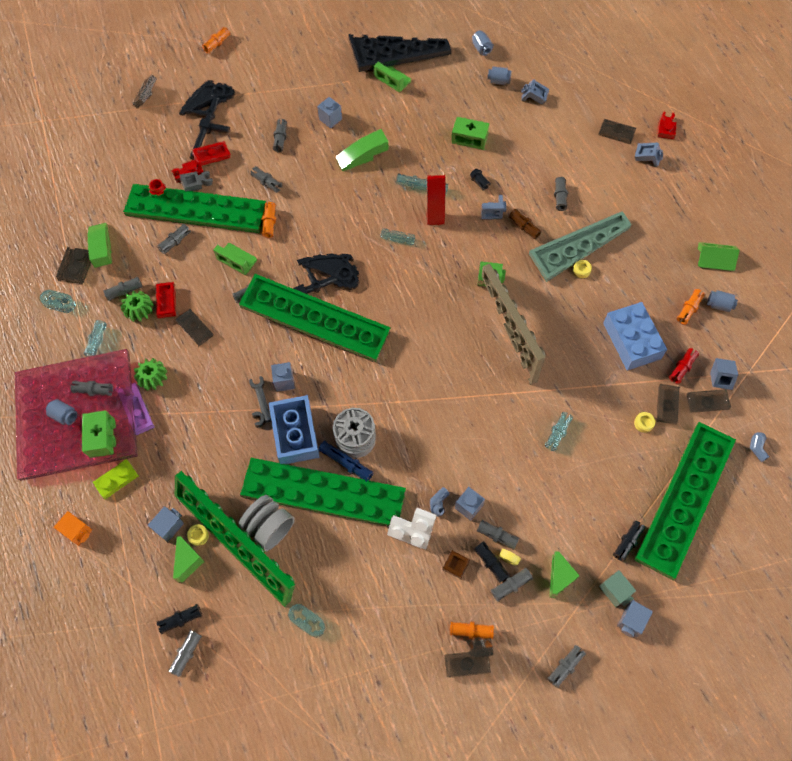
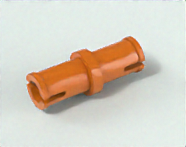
M223 27L216 34H212L210 39L202 45L203 50L209 54L214 48L222 45V41L230 36V31Z
M274 202L265 203V212L262 217V236L265 238L273 237L274 224L276 223V204Z
M695 289L690 299L685 301L684 308L676 318L678 322L683 319L681 324L686 325L693 313H696L699 309L698 305L705 297L704 292L699 295L701 290Z
M470 621V624L451 622L450 636H464L473 640L474 637L493 639L494 625L474 624L475 622Z

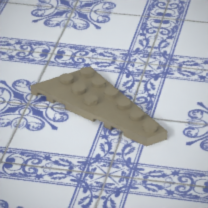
M487 264L482 269L483 281L490 296L496 298L497 312L499 315L503 314L506 323L503 325L515 351L521 354V365L523 369H528L530 374L528 380L530 385L538 381L546 357L545 351L542 347L538 346L533 331H529L526 326L525 317L519 314L517 304L509 297L505 284L502 285L497 270H493L492 266Z

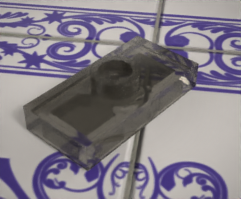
M150 75L144 80L132 103L136 108H139L145 103L146 99L148 100L153 93L151 90L157 80L155 76Z
M604 119L598 135L631 144L636 128Z
M191 309L175 319L198 346L214 336Z
M666 384L658 386L656 422L675 425L678 423L679 386Z
M727 389L688 392L686 395L690 413L729 410L731 408Z
M488 638L466 640L467 649L472 658L494 655L493 646Z
M488 650L444 655L447 678L491 673Z

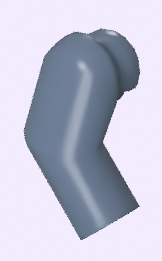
M757 432L752 436L750 449L760 462H763L770 457L763 449L767 438L764 433Z
M442 487L430 499L431 513L437 516H442L445 511L442 501L449 495L446 488Z

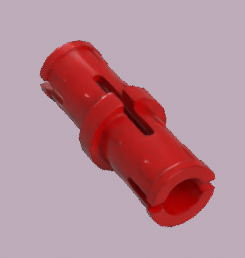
M689 348L684 357L677 362V367L669 376L671 382L676 378L675 384H680L685 374L690 372L692 369L691 365L699 356L697 350L691 356L694 349Z

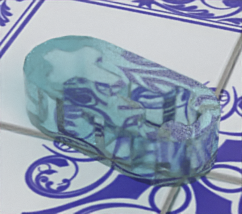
M46 290L40 295V301L46 308L63 313H69L75 309L76 303L68 294Z
M295 604L289 609V619L301 630L312 637H320L324 634L325 623L315 613L301 604ZM303 610L302 614L306 617L305 621L301 618L295 620L294 611L299 612ZM311 621L314 624L320 622L319 627L321 629L319 631L315 630L314 632H311L312 627L308 624V622Z

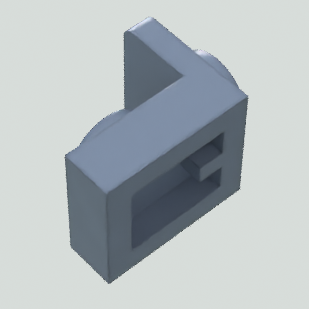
M533 79L523 87L521 100L525 101L530 97L543 105L546 102L549 89Z
M638 143L634 157L636 161H653L654 167H658L660 160L663 159V150L660 149L659 143Z
M499 195L498 203H482L481 219H502L503 212H506V201H503V195Z

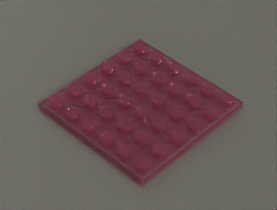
M127 349L15 372L18 480L24 481L138 457L130 355ZM73 381H96V383L112 384L113 392L111 396H88V394L72 393L71 385H74L72 384ZM59 399L72 406L78 414L75 422L71 425H63L46 415L48 403ZM106 410L115 418L116 427L113 429V435L116 439V446L113 447L114 454L89 458L82 452V414Z

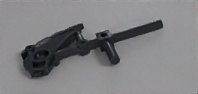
M208 80L194 91L192 96L185 102L186 104L181 108L179 115L182 116L191 113L206 116L205 119L201 118L199 123L200 132L193 149L202 146L206 133L210 134L211 130L230 133V126L212 124L211 121L215 119V111L218 104L233 99L235 89L232 86H228L225 83L214 84L213 80ZM210 106V108L207 109L206 111H205V110H199V109H202V108H204V107ZM191 152L189 157L194 160L195 158Z
M332 253L305 257L297 260V263L307 270V276L311 285L304 287L301 284L293 289L305 294L313 291L319 292L321 288L331 284L338 285L337 287L355 289L359 284V271L356 270L357 267L349 263V261L354 262L350 254L337 255ZM311 271L320 273L328 278L317 281Z

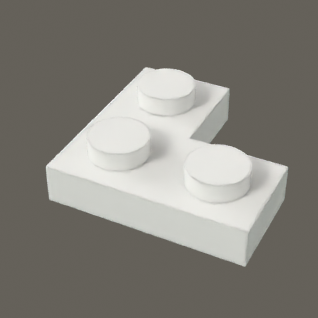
M417 508L412 522L393 516L387 535L426 550L437 515Z

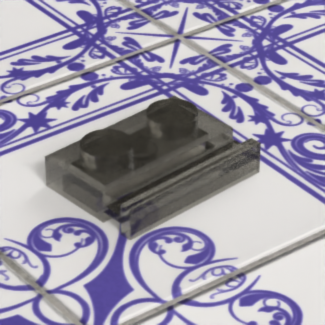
M67 247L56 275L58 281L65 280L66 282L83 284L91 264L89 251Z

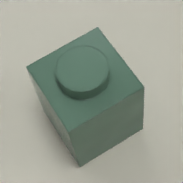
M619 570L599 586L615 607L619 604L626 606L634 599L631 595L636 592L635 588Z

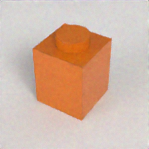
M69 511L53 527L78 546L89 538L90 532L93 530Z

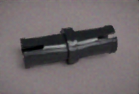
M634 521L627 534L621 537L622 541L613 553L615 558L620 556L618 558L619 561L625 562L632 548L637 546L638 538L646 529L643 524L641 527L639 526V521Z
M485 541L474 548V551L485 563L486 569L489 568L499 583L510 576L499 561L500 558L494 555Z
M195 604L181 612L178 610L174 612V615L157 621V626H160L158 628L159 632L164 634L178 626L184 627L185 623L202 617L199 605Z

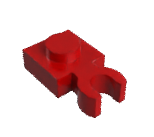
M663 111L661 120L658 123L657 137L674 140L677 122H673L675 113L672 112L671 117H667L665 115L666 112Z
M195 159L183 163V168L181 169L175 168L171 170L173 176H175L176 183L181 182L180 175L197 172L198 175H201L203 173L202 167H198Z

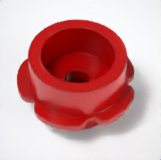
M154 179L149 183V192L152 195H161L166 190V185L160 179Z

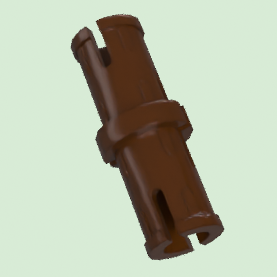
M514 209L509 214V218L518 224L519 229L527 232L534 240L542 233L531 222L530 218H526L517 209Z

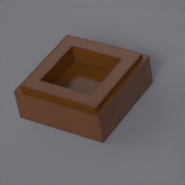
M452 550L442 570L462 579L471 559Z

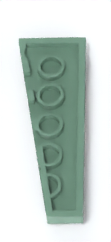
M622 211L532 249L529 255L547 282L574 265L578 260H582L629 230L632 224Z

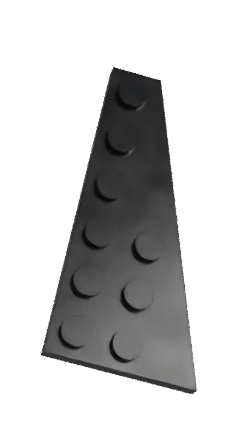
M348 34L349 43L359 72L373 70L377 62L389 67L452 55L448 39L428 38L427 40H418V37H412V40L403 39L400 36L368 38V35L354 37V34Z

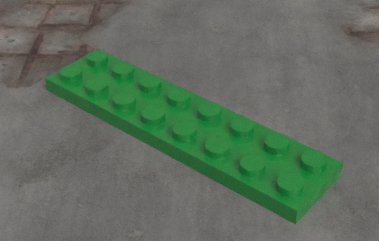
M133 184L123 211L125 216L260 233L266 201L195 191L185 192V190L166 188L161 195H152L149 192L148 185Z
M254 274L239 303V307L374 362L377 361L391 330L389 326L258 274Z
M701 422L696 424L635 557V561L673 581L676 579L736 439Z
M251 457L240 496L257 500L264 495H269L279 505L389 527L393 516H401L406 488L369 480L365 482L364 479Z
M182 471L175 475L174 496L285 607L292 599L295 588L293 578L289 574H285L280 569L278 563L274 559H270L265 554L264 549L251 540L246 531L236 526L235 520L230 516L227 517L220 505L216 502L213 503L206 491L199 489L195 485L192 477L186 476Z

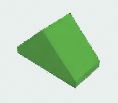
M177 537L173 579L178 583H182L205 561L182 537Z
M557 551L552 556L549 598L557 596L579 577V574L569 562Z

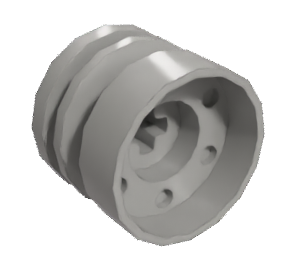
M361 408L345 409L337 415L333 423L337 448L351 458H360L370 453L376 443L373 417Z
M264 495L257 499L243 514L238 525L250 537L255 536L254 542L260 545L264 551L274 548L286 536L294 523V517L283 508L278 510L279 504L273 501L269 495Z

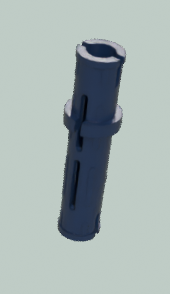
M326 440L319 446V452L348 469V473H354L361 479H364L365 482L372 478L374 471L360 464L358 459L354 460L329 444Z

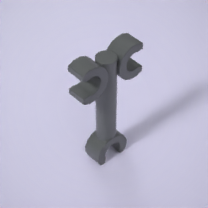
M259 376L260 383L257 385L253 383L252 379L249 380L251 388L256 391L261 412L252 413L253 418H261L259 422L254 423L255 427H261L264 423L272 421L263 391L265 382L262 376Z

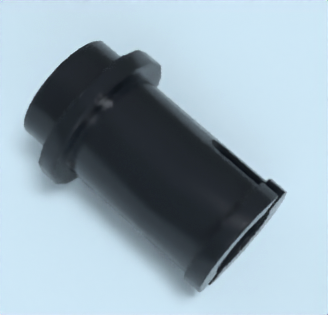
M474 169L470 173L471 180L475 181L482 191L489 188L491 182L482 174V170Z

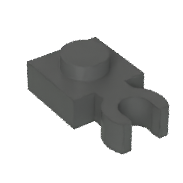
M205 171L201 175H198L197 172L180 175V181L185 192L202 189V185L210 186L213 184L209 171Z

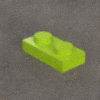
M126 459L92 483L102 498L107 499L139 477V475Z

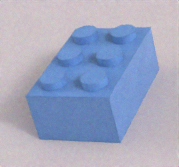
M642 302L607 313L603 324L627 371L662 359L667 348Z
M308 395L270 402L272 427L280 464H291L320 458Z

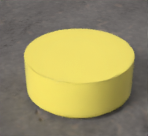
M578 260L573 266V273L578 278L588 277L592 270L591 264L586 260Z
M648 412L638 414L634 421L636 429L643 433L650 432L656 423L654 416Z
M200 524L191 526L187 532V539L194 546L205 544L209 538L208 530Z
M502 549L499 554L502 560L514 566H518L521 560L519 556L506 549Z

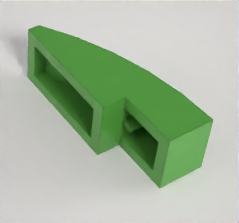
M382 129L351 144L336 156V160L342 171L373 160L374 155L389 150L388 140Z
M107 223L90 226L88 229L89 259L94 268L112 264V250Z

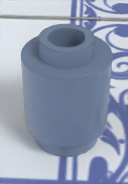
M481 30L473 34L472 43L479 54H489L493 49V43L487 34Z
M492 67V70L488 71L487 80H490L491 84H510L512 70Z
M716 290V292H710L707 305L713 309L730 312L731 309L735 310L738 299H735L734 294Z
M59 399L49 402L46 406V415L63 425H71L77 418L78 414L75 409Z

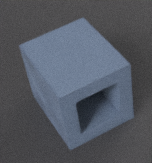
M328 97L317 106L319 120L329 128H332L342 120L341 105L332 98Z
M715 359L710 372L713 387L733 390L738 377L735 361Z
M290 362L271 365L276 392L295 389Z
M468 487L456 501L455 509L472 521L483 507L485 499Z
M164 506L148 526L168 543L184 523L180 519L182 515L174 508L169 510Z
M632 600L628 603L617 626L622 629L621 631L625 635L632 638L634 636L638 637L643 633L653 611Z

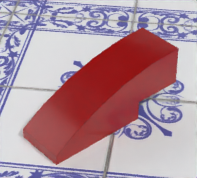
M445 175L427 176V225H445Z

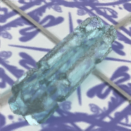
M385 228L381 231L382 239L388 240L390 238L391 241L401 243L405 241L406 244L413 245L415 242L414 234L408 233L406 235L404 232L390 231V229Z

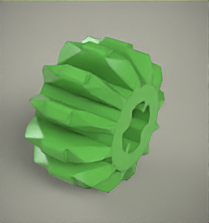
M133 290L132 295L126 294L127 299H121V310L127 319L130 318L133 322L136 319L141 322L144 317L148 319L147 314H151L153 311L152 307L154 306L150 296L142 291L136 293Z
M145 358V363L138 362L139 368H134L135 381L139 387H144L147 391L151 387L153 390H156L157 385L163 386L162 381L167 380L165 375L167 369L161 361L157 362L154 358L150 362Z

